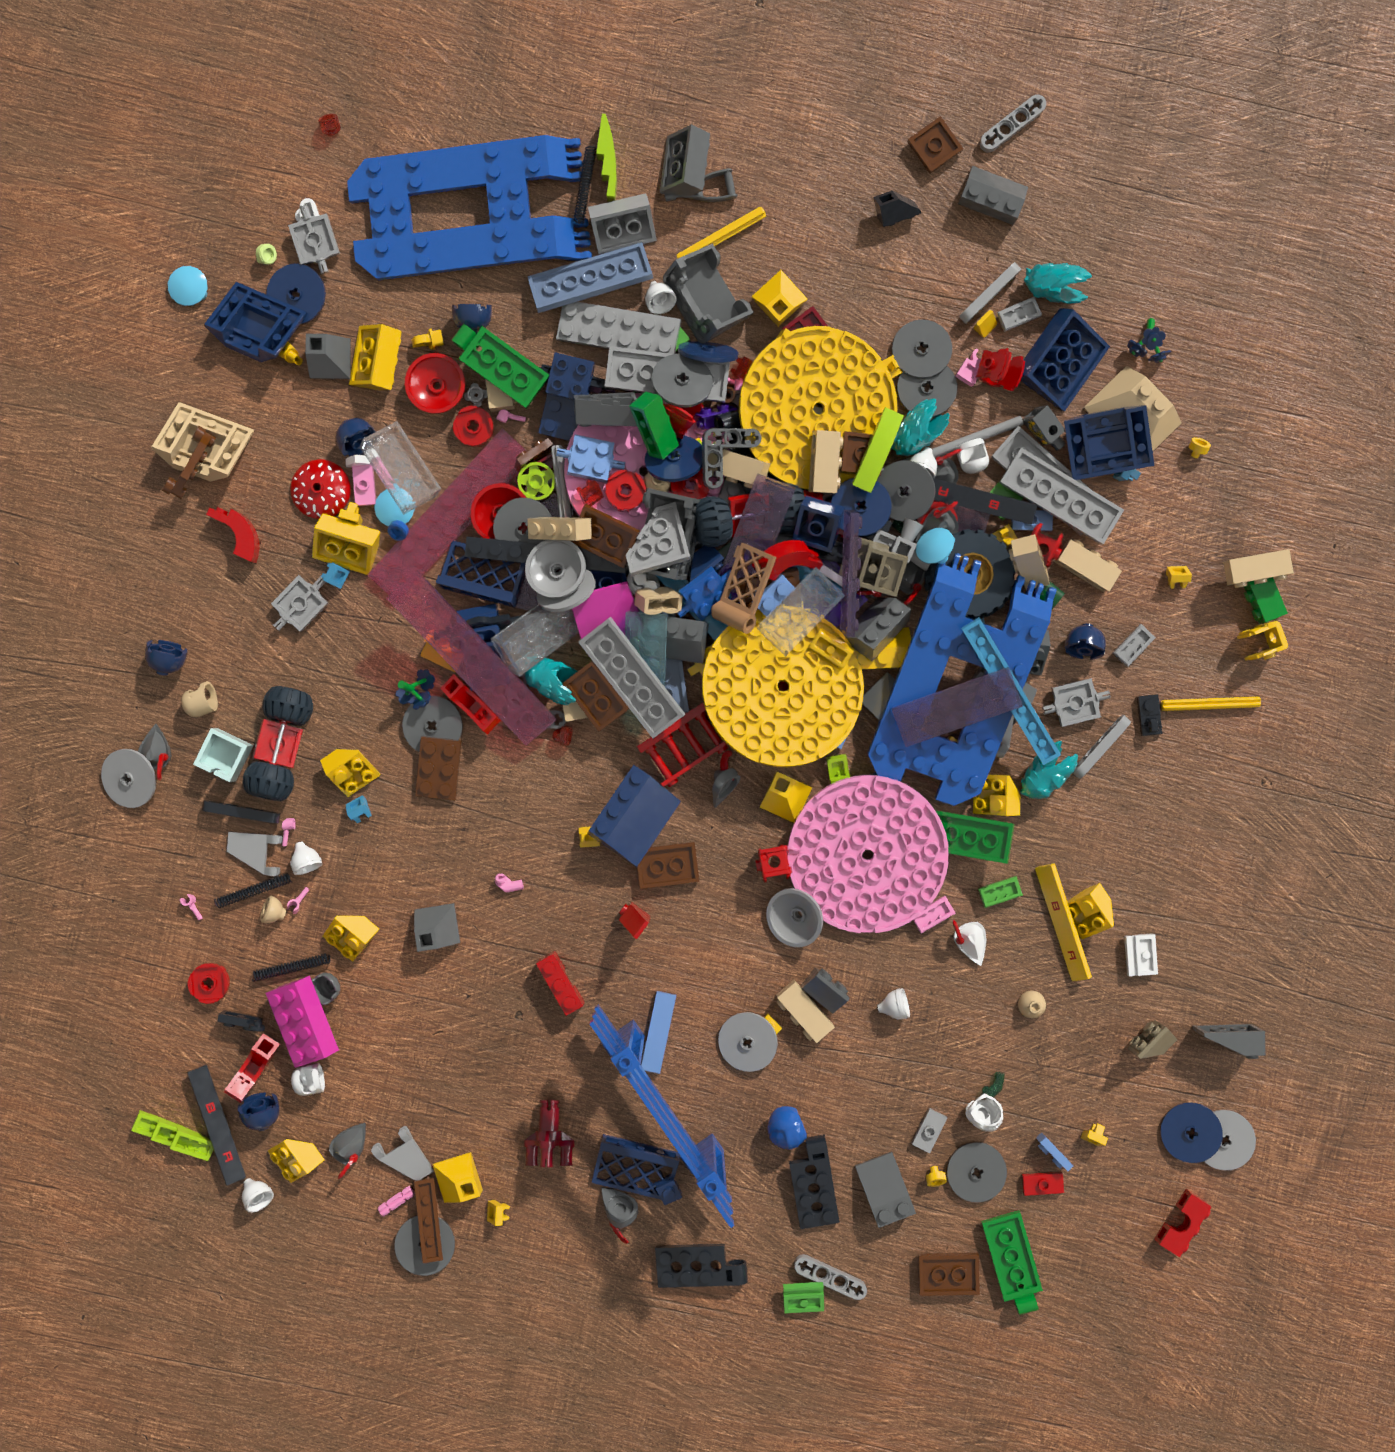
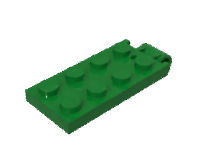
M463 324L451 340L464 350L458 360L525 409L529 407L549 379V374L483 326H481L476 334L471 328ZM478 347H481L482 350H481V351H477V348H478Z
M935 810L946 832L949 854L1005 864L1009 863L1015 824Z
M1017 1210L982 1220V1227L1004 1302L1014 1299L1019 1316L1039 1310L1034 1293L1042 1292L1043 1289L1021 1212Z

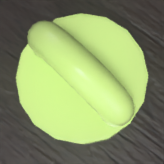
M261 244L257 247L256 258L258 263L266 265L275 262L277 253L272 245Z

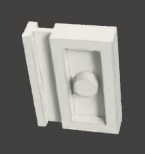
M1155 934L1124 936L1127 975L1158 974Z

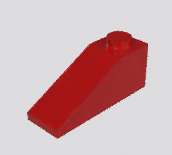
M633 902L629 906L625 904L619 911L621 915L619 921L635 939H638L649 924L650 915Z

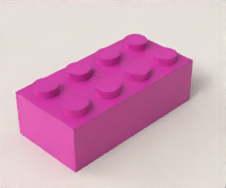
M310 976L284 984L265 993L295 1068L324 1059L339 1050Z

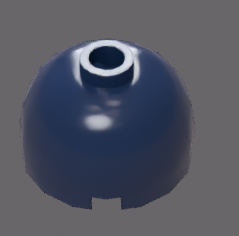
M458 304V308L456 305H452V318L459 329L465 324L477 334L481 326L486 328L490 324L492 305H486V309L481 304Z
M352 418L342 422L336 431L335 439L341 453L345 457L346 455L351 457L367 453L370 450L368 446L372 442L375 445L378 436L374 428L367 421L361 418Z
M1082 624L1073 628L1067 634L1065 652L1071 657L1083 659L1084 655L1090 656V660L1101 658L1105 654V637L1092 624Z
M153 640L146 643V663L157 674L166 676L168 673L180 670L184 665L187 649L182 650L180 644L165 640H158V644H152Z
M266 1092L246 1097L243 1100L244 1104L238 1105V1114L241 1122L247 1128L264 1131L273 1125L279 1116V1101L275 1094L271 1093L272 1096H265Z

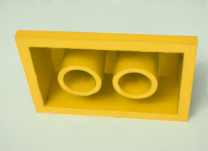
M383 324L359 326L349 385L379 391L392 389L395 366L398 361L397 354L401 343L400 330Z
M322 514L314 527L312 558L327 563L333 562L343 568L370 575L379 547L380 531Z
M909 627L903 628L873 661H870L854 650L861 669L900 668L911 642Z

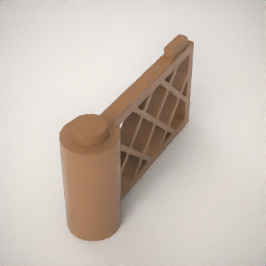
M741 543L740 546L737 545L733 557L736 559L721 599L712 606L711 612L714 619L748 634L756 624L755 614L777 557ZM746 549L752 555V559L747 562L744 560ZM765 557L769 560L766 567L761 570L758 560ZM754 563L757 572L749 575L747 566ZM743 569L745 578L738 582L736 575L739 570ZM758 576L760 584L754 589L751 579ZM747 582L749 592L742 595L740 585ZM735 588L738 597L731 600L728 597L731 590ZM751 595L753 602L751 608H748L744 598Z

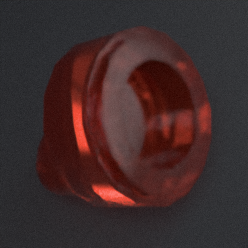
M326 114L318 120L322 132L326 135H335L341 129L336 114Z
M563 726L555 730L552 734L553 740L560 742V745L569 746L572 740V728L570 726Z

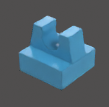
M1134 469L1114 473L1113 478L1118 481L1138 480L1141 473Z
M333 562L328 563L327 567L329 569L321 577L327 583L341 589L350 571Z
M363 795L345 804L348 817L357 823L361 822L360 815L363 813L367 817L372 816L367 800Z

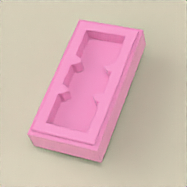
M373 465L352 466L355 503L358 506L375 505L376 492Z
M944 895L929 904L913 921L920 933H923L954 915L955 911Z

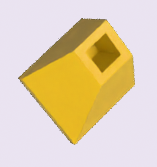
M782 270L751 296L778 327L808 300Z
M336 749L320 760L326 776L347 797L380 776L379 771L359 750Z
M776 771L760 808L794 823L804 807L812 787Z
M1009 775L987 776L981 794L973 797V814L1020 815L1021 795Z
M1100 883L1084 889L1067 901L1077 933L1082 940L1114 926L1111 899Z
M336 916L322 937L330 945L337 948L345 958L353 962L373 939L379 928L365 916Z
M286 1139L268 1150L271 1160L279 1166L283 1177L289 1180L290 1183L307 1175L324 1161V1158L312 1143Z
M471 1152L433 1164L444 1203L464 1202L480 1197L483 1188Z

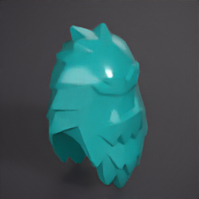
M1047 263L1037 264L1032 269L1026 268V278L1024 281L1036 298L1044 297L1050 302L1072 304L1081 303L1088 296L1067 285L1085 282L1092 275L1086 269L1077 265Z
M936 399L923 400L912 411L907 413L891 446L897 455L909 456L919 453L923 447L929 446L946 429L949 424V413L940 414L931 420L937 408L935 406Z
M538 656L532 659L526 658L524 674L530 687L537 689L540 694L561 705H569L576 702V699L571 695L572 692L562 683L578 671L565 665L563 662Z
M1062 741L1054 742L1061 753ZM1078 755L1068 756L1057 765L1055 764L1058 757L1043 765L1039 757L1036 756L1021 780L1023 787L1020 790L1021 794L1032 799H1047L1054 790L1061 788L1066 779L1074 772L1078 763Z

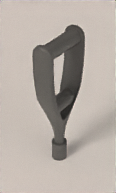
M731 168L718 170L706 174L704 181L724 175L728 195L704 197L703 191L692 196L665 194L666 202L676 200V198H690L704 202H722L736 199L738 195L735 192L732 177L733 170Z

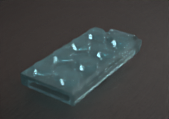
M627 611L625 616V636L665 687L667 614L649 615L643 612Z

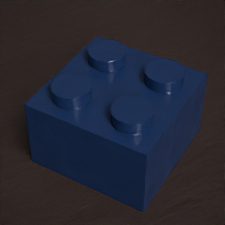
M806 496L800 506L792 540L804 541L807 546L831 553L836 544L845 507ZM807 510V511H808L807 522H806V524L802 527L801 525H802V521H803V519H804L803 516H804L805 511Z

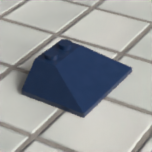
M235 282L204 326L225 347L259 362H264L278 356L307 313Z
M1146 405L1089 413L1064 421L1072 478L1074 480L1155 466Z

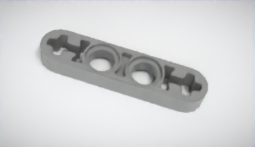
M1041 95L1032 96L989 129L980 140L981 149L987 153L996 150L1037 118L1046 107L1045 98ZM1039 102L1041 104L1039 108H1034L1030 113L1029 109L1033 104ZM1023 113L1026 116V121L1018 122L1015 115ZM1007 125L1010 128V133L1007 135L1002 134L1000 126ZM996 134L997 138L994 139L992 145H986V140H991Z
M1014 262L959 318L967 324L1022 269Z
M1124 714L1108 728L1077 763L1073 774L1078 779L1082 778L1130 725L1131 721Z
M802 1254L797 1256L794 1261L797 1273L815 1282H823L824 1286L848 1297L861 1300L867 1294L866 1285L861 1279L817 1259ZM806 1261L807 1266L813 1267L812 1274L808 1267L804 1266L803 1269H800L799 1262L803 1263ZM819 1268H824L827 1271V1275L819 1278L816 1275V1271ZM836 1277H843L845 1283L842 1286L835 1285L834 1279ZM849 1281H851V1286L857 1288L858 1285H860L862 1292L858 1291L856 1294L854 1289L848 1286Z

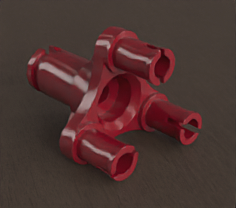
M540 1100L539 1131H536L524 1140V1147H526L525 1166H538L539 1147L541 1149L540 1167H546V1159L547 1168L553 1167V1149L555 1146L561 1147L560 1166H573L572 1151L573 1147H575V1140L559 1131L558 1103H560V1100H551V1110L548 1109V1100Z

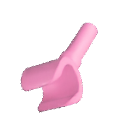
M728 378V383L734 385V391H741L743 381Z
M500 410L497 415V420L506 423L508 418L525 422L526 417L513 415L506 410Z
M287 818L282 823V829L284 830L282 846H287L289 830L295 829L294 818Z
M307 887L296 899H292L287 903V910L290 906L295 905L296 908L293 914L298 913L299 904L309 891Z
M187 894L190 898L189 903L184 898H180L181 904L189 906L198 920L203 918L196 908V898L194 895Z

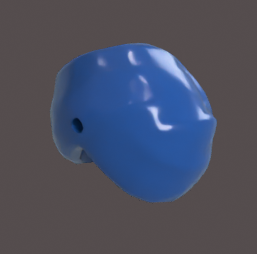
M782 1106L773 1111L767 1125L769 1139L782 1149L790 1150L797 1148L807 1138V1133L797 1109L790 1106Z

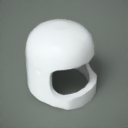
M982 438L967 441L956 448L961 449L957 456L964 472L974 474L988 467L989 457Z
M319 1063L302 1066L294 1070L291 1076V1084L296 1094L306 1096L324 1092V1073Z

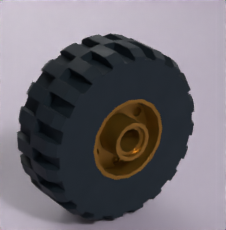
M966 529L953 533L955 543L945 565L951 567L955 553L961 554L957 569L963 556L969 558L964 569L966 573L967 571L970 572L974 560L981 561L974 596L965 617L973 620L978 617L980 619L988 617L1000 610L1012 595L1016 572L1010 554L1006 549L1007 546L1003 541L999 542L995 535L986 534L983 530L977 529L973 531ZM937 563L930 564L927 571H924V587L928 594L933 585Z

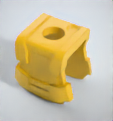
M1274 621L1256 625L1254 629L1240 632L1236 636L1237 639H1242L1264 632L1269 645V649L1249 655L1244 658L1245 661L1262 657L1266 660L1275 657V652L1288 648L1280 622Z

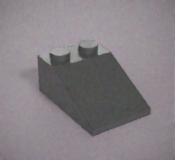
M1253 1024L1192 1025V1029L1197 1033L1246 1056L1248 1059H1258L1259 1056H1266L1265 1031Z
M892 1151L855 1165L878 1228L916 1214Z

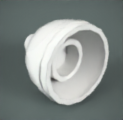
M651 282L645 296L647 308L654 314L667 313L676 303L674 291L664 283Z
M926 447L920 453L915 454L910 461L924 466L932 478H935L937 462L933 456L932 449Z
M303 842L295 844V851L290 862L294 875L309 873L322 866V860L314 849L306 846Z
M899 988L890 992L878 1004L879 1013L887 1014L895 1019L910 1017L909 1004L904 989Z
M251 1178L244 1181L242 1202L248 1212L253 1213L262 1210L272 1201L274 1193L266 1183L254 1181Z

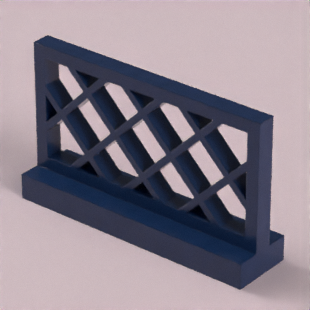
M452 540L441 576L438 575L436 584L444 590L515 608L517 604L516 597L525 573L526 563L517 562L521 564L520 570L512 574L508 567L515 563L512 561H502L504 564L493 569L489 562L493 559H484L474 564L471 557H465L464 555L456 560L454 556L456 547L462 548L465 551L466 544ZM469 558L472 566L462 571L458 563ZM487 563L491 571L481 576L477 568ZM456 565L460 573L453 577L448 576L449 568ZM506 568L510 576L499 581L496 573ZM475 570L479 578L472 582L467 581L465 575ZM494 575L497 583L492 586H486L483 580ZM512 579L515 584L513 592L505 591L502 584Z
M603 1134L591 1183L661 1200L655 1187L664 1181L675 1178L680 1154L676 1151ZM603 1151L612 1153L615 1159L606 1163L602 1157ZM630 1157L634 1163L625 1168L621 1159ZM645 1161L650 1162L654 1168L644 1172L640 1164ZM618 1162L622 1170L613 1174L609 1166ZM637 1166L641 1175L633 1179L628 1171ZM664 1166L673 1168L672 1173L665 1177L659 1170ZM606 1169L610 1177L607 1179L597 1178L598 1172ZM656 1171L661 1179L652 1184L648 1175ZM625 1173L629 1182L621 1184L616 1178ZM644 1178L649 1186L644 1189L638 1188L636 1182Z

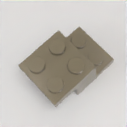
M850 535L839 575L858 580L857 586L897 597L908 556L890 552L888 545Z

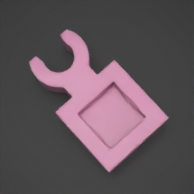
M978 349L972 352L970 359L966 358L955 375V377L971 387L977 380L975 376L981 361L976 356Z

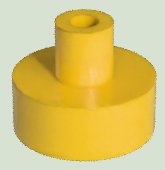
M1197 437L1192 438L1189 444V448L1193 451L1191 456L1194 458H1199L1200 454H1207L1211 447L1208 441Z
M938 1166L930 1167L931 1173L926 1175L927 1185L936 1187L947 1182L945 1172L938 1171Z

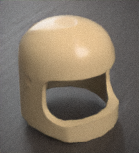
M206 681L200 684L198 690L186 691L181 698L183 710L189 716L195 718L216 711L218 701L213 685ZM205 688H207L210 693V698L208 700H206L205 698Z

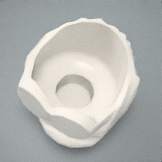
M630 572L628 574L627 582L634 596L635 591L641 588L655 590L660 587V581L654 574L646 572L631 576Z
M985 1093L975 1101L968 1103L966 1107V1117L975 1127L982 1131H995L1002 1124L1003 1109L1001 1104L995 1098Z

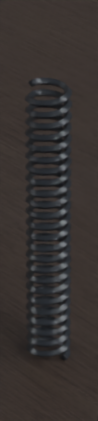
M587 146L584 151L576 209L573 218L579 224L585 223V211H587L586 205H588L587 199H589L588 193L590 192L589 187L591 186L596 156L595 150H597L594 146Z
M286 872V875L283 874V876L280 875V877L277 876V878L274 877V879L271 878V880L268 879V881L265 880V882L262 881V883L259 882V884L247 886V888L232 892V894L229 893V895L217 897L218 904L214 898V902L221 909V907L245 900V898L248 899V897L251 898V896L254 897V895L257 896V894L260 895V893L263 894V892L265 893L266 891L268 892L269 890L293 883V881L290 880V876Z
M324 953V956L321 954V957L318 955V958L315 955V957L303 958L299 961L296 960V962L293 961V963L290 961V964L287 962V965L284 963V966L281 963V965L262 968L259 971L253 970L254 979L252 981H261L262 979L265 980V978L277 977V975H286L298 972L299 970L302 971V969H311V967L330 964V955H328L329 961H327V955Z

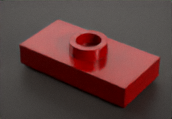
M1061 1171L1022 1174L1024 1196L1064 1193L1063 1173Z

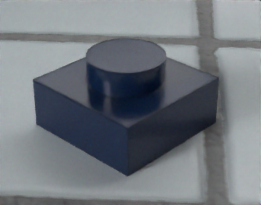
M674 1177L656 1185V1190L664 1206L683 1197Z

